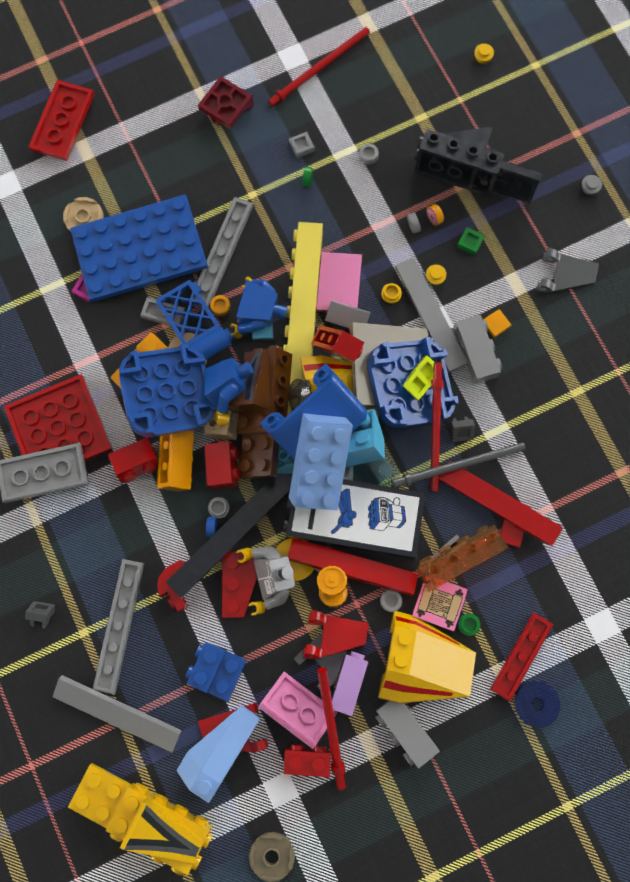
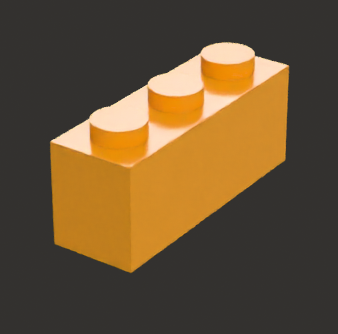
M194 430L160 436L158 489L177 492L191 490Z

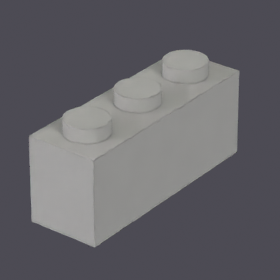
M481 315L457 321L454 329L462 352L468 362L467 367L473 384L497 378L501 373L502 364L500 359L496 358L494 354L495 345L493 340L488 337L487 322L482 320Z
M387 700L376 709L378 715L375 718L383 728L388 726L392 732L389 737L397 747L401 745L406 752L403 756L410 766L415 764L419 769L440 752L405 703Z

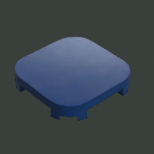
M425 337L422 340L389 343L388 341L380 344L369 354L367 370L375 406L380 419L385 424L394 428H403L432 423L433 388L430 386L417 401L402 387L408 376L426 355L434 362L442 363L444 389H441L440 421L450 417L454 412L455 405L458 404V396H453L444 358L448 356L445 348L442 349L436 342L432 341L433 338Z
M180 344L179 347L140 353L136 350L130 352L123 359L119 368V382L127 421L130 428L136 434L143 437H157L197 430L210 422L215 406L204 396L206 360L203 353L200 354L196 349L189 347V344Z

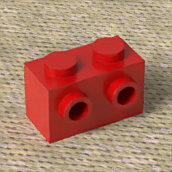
M148 437L108 454L121 484L132 482L136 477L152 473L158 468L159 461Z
M230 441L205 444L207 486L213 490L238 487V480H240V470L237 467L239 451Z
M291 744L290 747L285 749L283 774L330 777L331 750H327L325 746H315L313 749H306L304 745Z

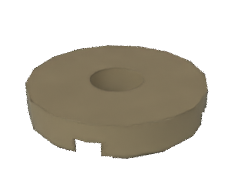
M266 832L257 837L249 853V862L252 870L261 880L268 882L280 881L292 870L295 860L292 843L286 836L278 832ZM270 850L278 854L279 858L275 863H270L266 859L265 855Z

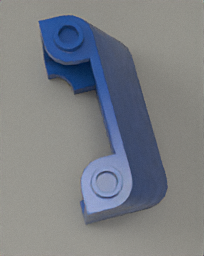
M326 363L317 370L313 377V382L318 388L286 418L280 413L275 412L268 415L260 423L294 461L303 413L346 417L353 425L352 431L367 417V410Z

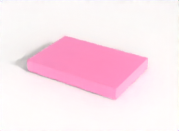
M322 252L317 312H328L331 300L358 308L362 254Z
M283 672L258 706L312 749L327 729L322 700L286 672ZM333 710V711H334V717H335L338 712L335 711V710Z

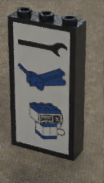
M343 479L338 510L294 508L288 498L287 510L290 511V517L284 521L283 532H287L286 538H296L309 542L415 559L417 557L426 493Z

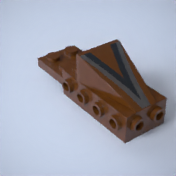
M272 345L268 349L255 348L251 352L244 353V363L249 362L254 373L245 378V391L232 399L228 406V410L239 413L237 434L243 436L240 459V478L243 479L276 477L279 444L267 433L260 423L268 415L275 412L280 413L284 418L287 417L292 354L282 350L280 346Z

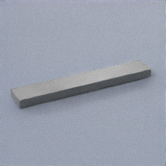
M234 197L206 260L208 268L202 270L197 281L202 290L200 296L208 308H210V301L217 292L253 208V203ZM193 304L196 308H203L201 305Z
M414 257L395 265V269L425 328L428 329L430 338H433L432 341L436 342L442 349L445 348L448 356L444 358L448 373L466 366L468 362Z
M122 559L93 685V690L116 694L145 563Z
M63 675L58 679L53 698L165 750L174 751L182 730Z

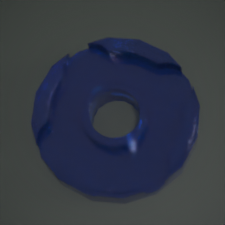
M531 681L518 689L514 700V707L524 723L533 727H545L557 719L560 712V699L557 692L550 685L540 681ZM539 697L543 702V706L540 710L536 711L532 708L531 702L534 698Z

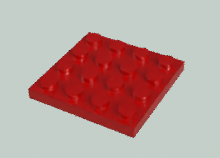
M82 374L4 406L22 455L81 443L84 460L88 461L113 450Z

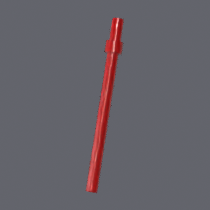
M438 362L434 363L433 380H431L433 400L430 469L439 466L441 389H444V380H442V363ZM439 475L430 477V491H438Z
M319 668L317 672L332 756L331 770L335 776L337 789L343 790L346 788L344 779L346 771L344 762L341 760L326 668Z

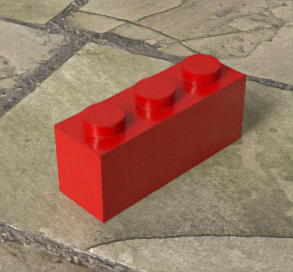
M320 325L311 345L333 356L355 362L363 352L364 341L343 330Z

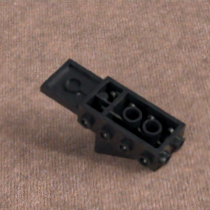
M490 127L445 133L427 129L425 135L420 136L417 143L418 149L414 158L417 161L414 172L490 197L493 191L530 204L542 174L534 170H528L513 163L504 162L505 154L487 149L493 130Z

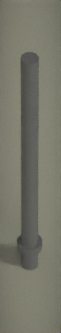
M522 442L410 475L405 473L403 477L392 479V485L394 488L403 485L410 486L413 482L525 451V445Z

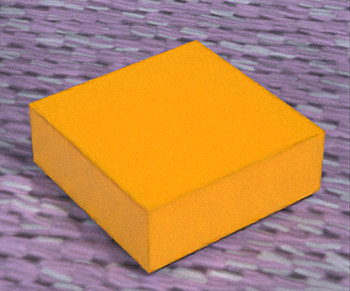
M500 309L483 319L487 322L488 331L493 338L511 327V323Z

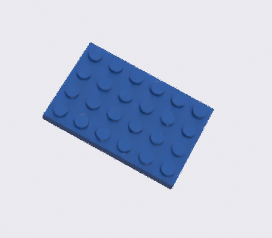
M186 194L70 228L91 303L208 268Z

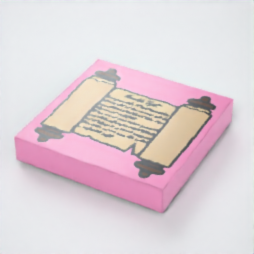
M426 574L412 616L454 631L468 589Z

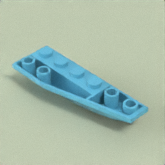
M374 409L367 410L366 419L351 433L346 467L385 459L384 437ZM279 445L277 473L293 474L295 461Z

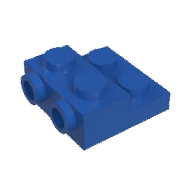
M205 642L204 645L200 644L195 653V657L198 658L195 666L190 665L185 677L188 678L186 684L229 702L247 660L209 642Z

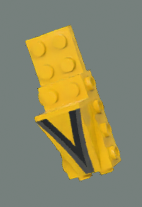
M93 763L89 765L68 808L107 828L106 831L110 833L112 839L122 842L121 849L150 855L154 862L159 864L166 863L171 866L173 872L179 875H188L191 869L196 871L202 859L199 853L202 847L207 848L213 836L209 833L213 825L209 824L206 818L199 815L194 816L188 812L187 808L168 802V798L165 796L151 793L146 786L140 783L130 784Z

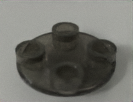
M295 379L290 384L288 399L291 412L312 394L309 380Z

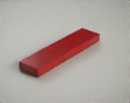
M532 613L491 685V691L507 701H511L554 624L536 613Z

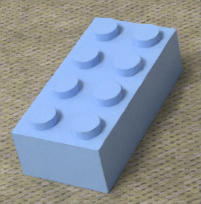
M302 414L289 499L294 508L338 510L353 425L346 417Z

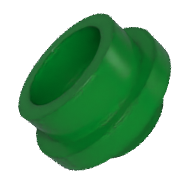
M467 613L459 618L458 628L464 635L472 636L479 631L480 621L474 614Z

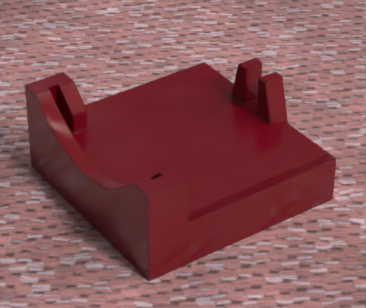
M222 76L218 78L198 104L199 110L210 116L213 123L217 122V126L222 124L229 129L234 126L246 109L250 111L254 106L251 94Z

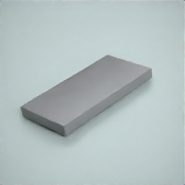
M81 443L0 460V490L3 503L89 485Z

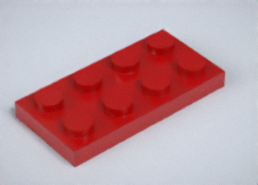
M57 80L28 146L29 149L33 152L67 162L94 98V91Z

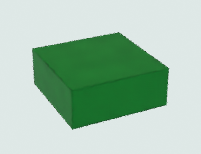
M466 227L457 247L476 255L485 235Z

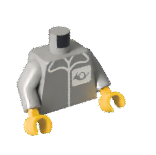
M271 546L253 548L252 551L247 547L238 550L236 553L242 552L244 554V558L239 559L238 562L243 563L252 557L254 558L257 578L264 602H251L248 605H255L257 608L256 612L251 615L263 614L265 608L269 610L284 604L289 596V591L295 587L294 571L290 566L289 558L280 555Z

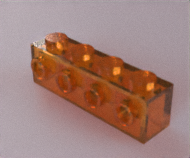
M485 525L475 531L477 535L471 538L466 535L457 541L458 545L453 548L448 545L438 551V556L434 558L427 556L420 560V565L416 570L427 590L431 592L504 552L508 547L496 526L493 525L488 528Z

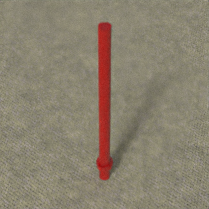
M364 27L285 88L277 90L276 94L268 100L269 105L273 107L278 102L286 100V96L370 34L368 27Z

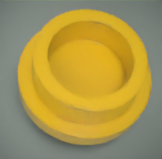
M480 44L474 51L476 60L481 64L488 63L494 55L493 48L488 44Z
M432 265L426 271V279L433 285H439L446 279V270L441 265Z
M390 283L383 287L381 296L385 302L393 304L401 299L402 291L398 285Z

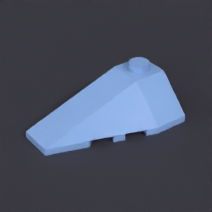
M241 705L187 752L177 772L191 792L208 803L211 801L261 717Z

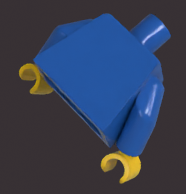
M245 278L246 284L242 285L244 291L236 316L237 324L240 325L231 324L230 328L235 330L234 333H230L232 337L239 339L243 334L264 329L266 326L269 327L272 324L273 317L286 318L288 307L277 304L278 294L266 280Z
M229 358L205 369L204 396L217 408L215 418L218 425L227 426L230 418L229 414H227L229 402L245 391V378L254 373L249 362L240 365L234 358Z

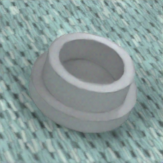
M595 175L586 176L581 183V188L587 195L597 194L602 187L600 178Z
M216 497L210 501L208 511L212 517L221 519L229 513V503L224 498Z

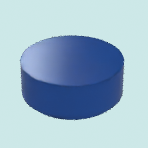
M208 517L206 521V537L211 538L217 532V517Z

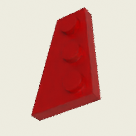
M228 552L222 558V618H245L257 580L254 558L252 557L250 560L240 563L238 560L244 558L242 552Z

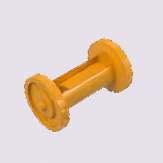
M337 566L323 568L317 576L320 600L329 607L341 606L346 601L348 595L345 572Z

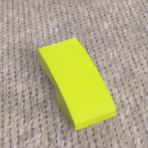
M427 355L422 358L402 385L417 401L432 385L431 380H433L435 362Z

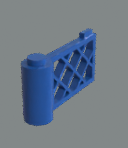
M188 280L157 298L155 302L181 343L189 344V347L196 349L200 354L203 353L205 360L232 345L230 340L233 337L227 328L223 330L200 296L202 290L197 282L192 283L191 280ZM190 287L192 290L191 299L181 297L182 291ZM169 299L175 300L173 309L164 308L162 303ZM179 301L189 303L187 312L177 310ZM193 304L203 307L201 315L191 313ZM175 314L185 316L183 325L173 322ZM189 317L199 319L197 328L187 326ZM203 320L212 321L214 324L208 330L201 329ZM185 330L196 332L194 338L188 342L183 338Z

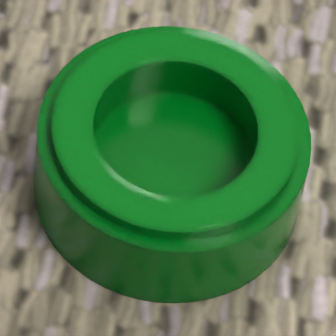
M305 166L302 186L310 187L313 179V168Z

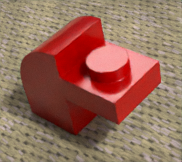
M179 560L164 569L159 576L157 584L159 595L165 597L169 594L170 597L167 599L173 610L177 609L179 612L189 607L184 597L181 599L166 584V581L185 564L183 560Z

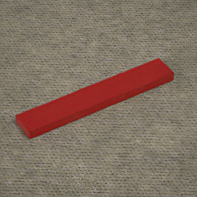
M463 468L441 474L439 477V481L551 547L563 529L559 524Z
M296 538L292 539L287 556L289 561L319 570L327 566H337L345 572L347 578L406 595H414L418 577L417 573Z

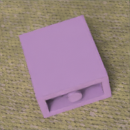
M351 651V655H345L332 698L333 710L350 716L353 715L368 665V661L364 660L365 655Z

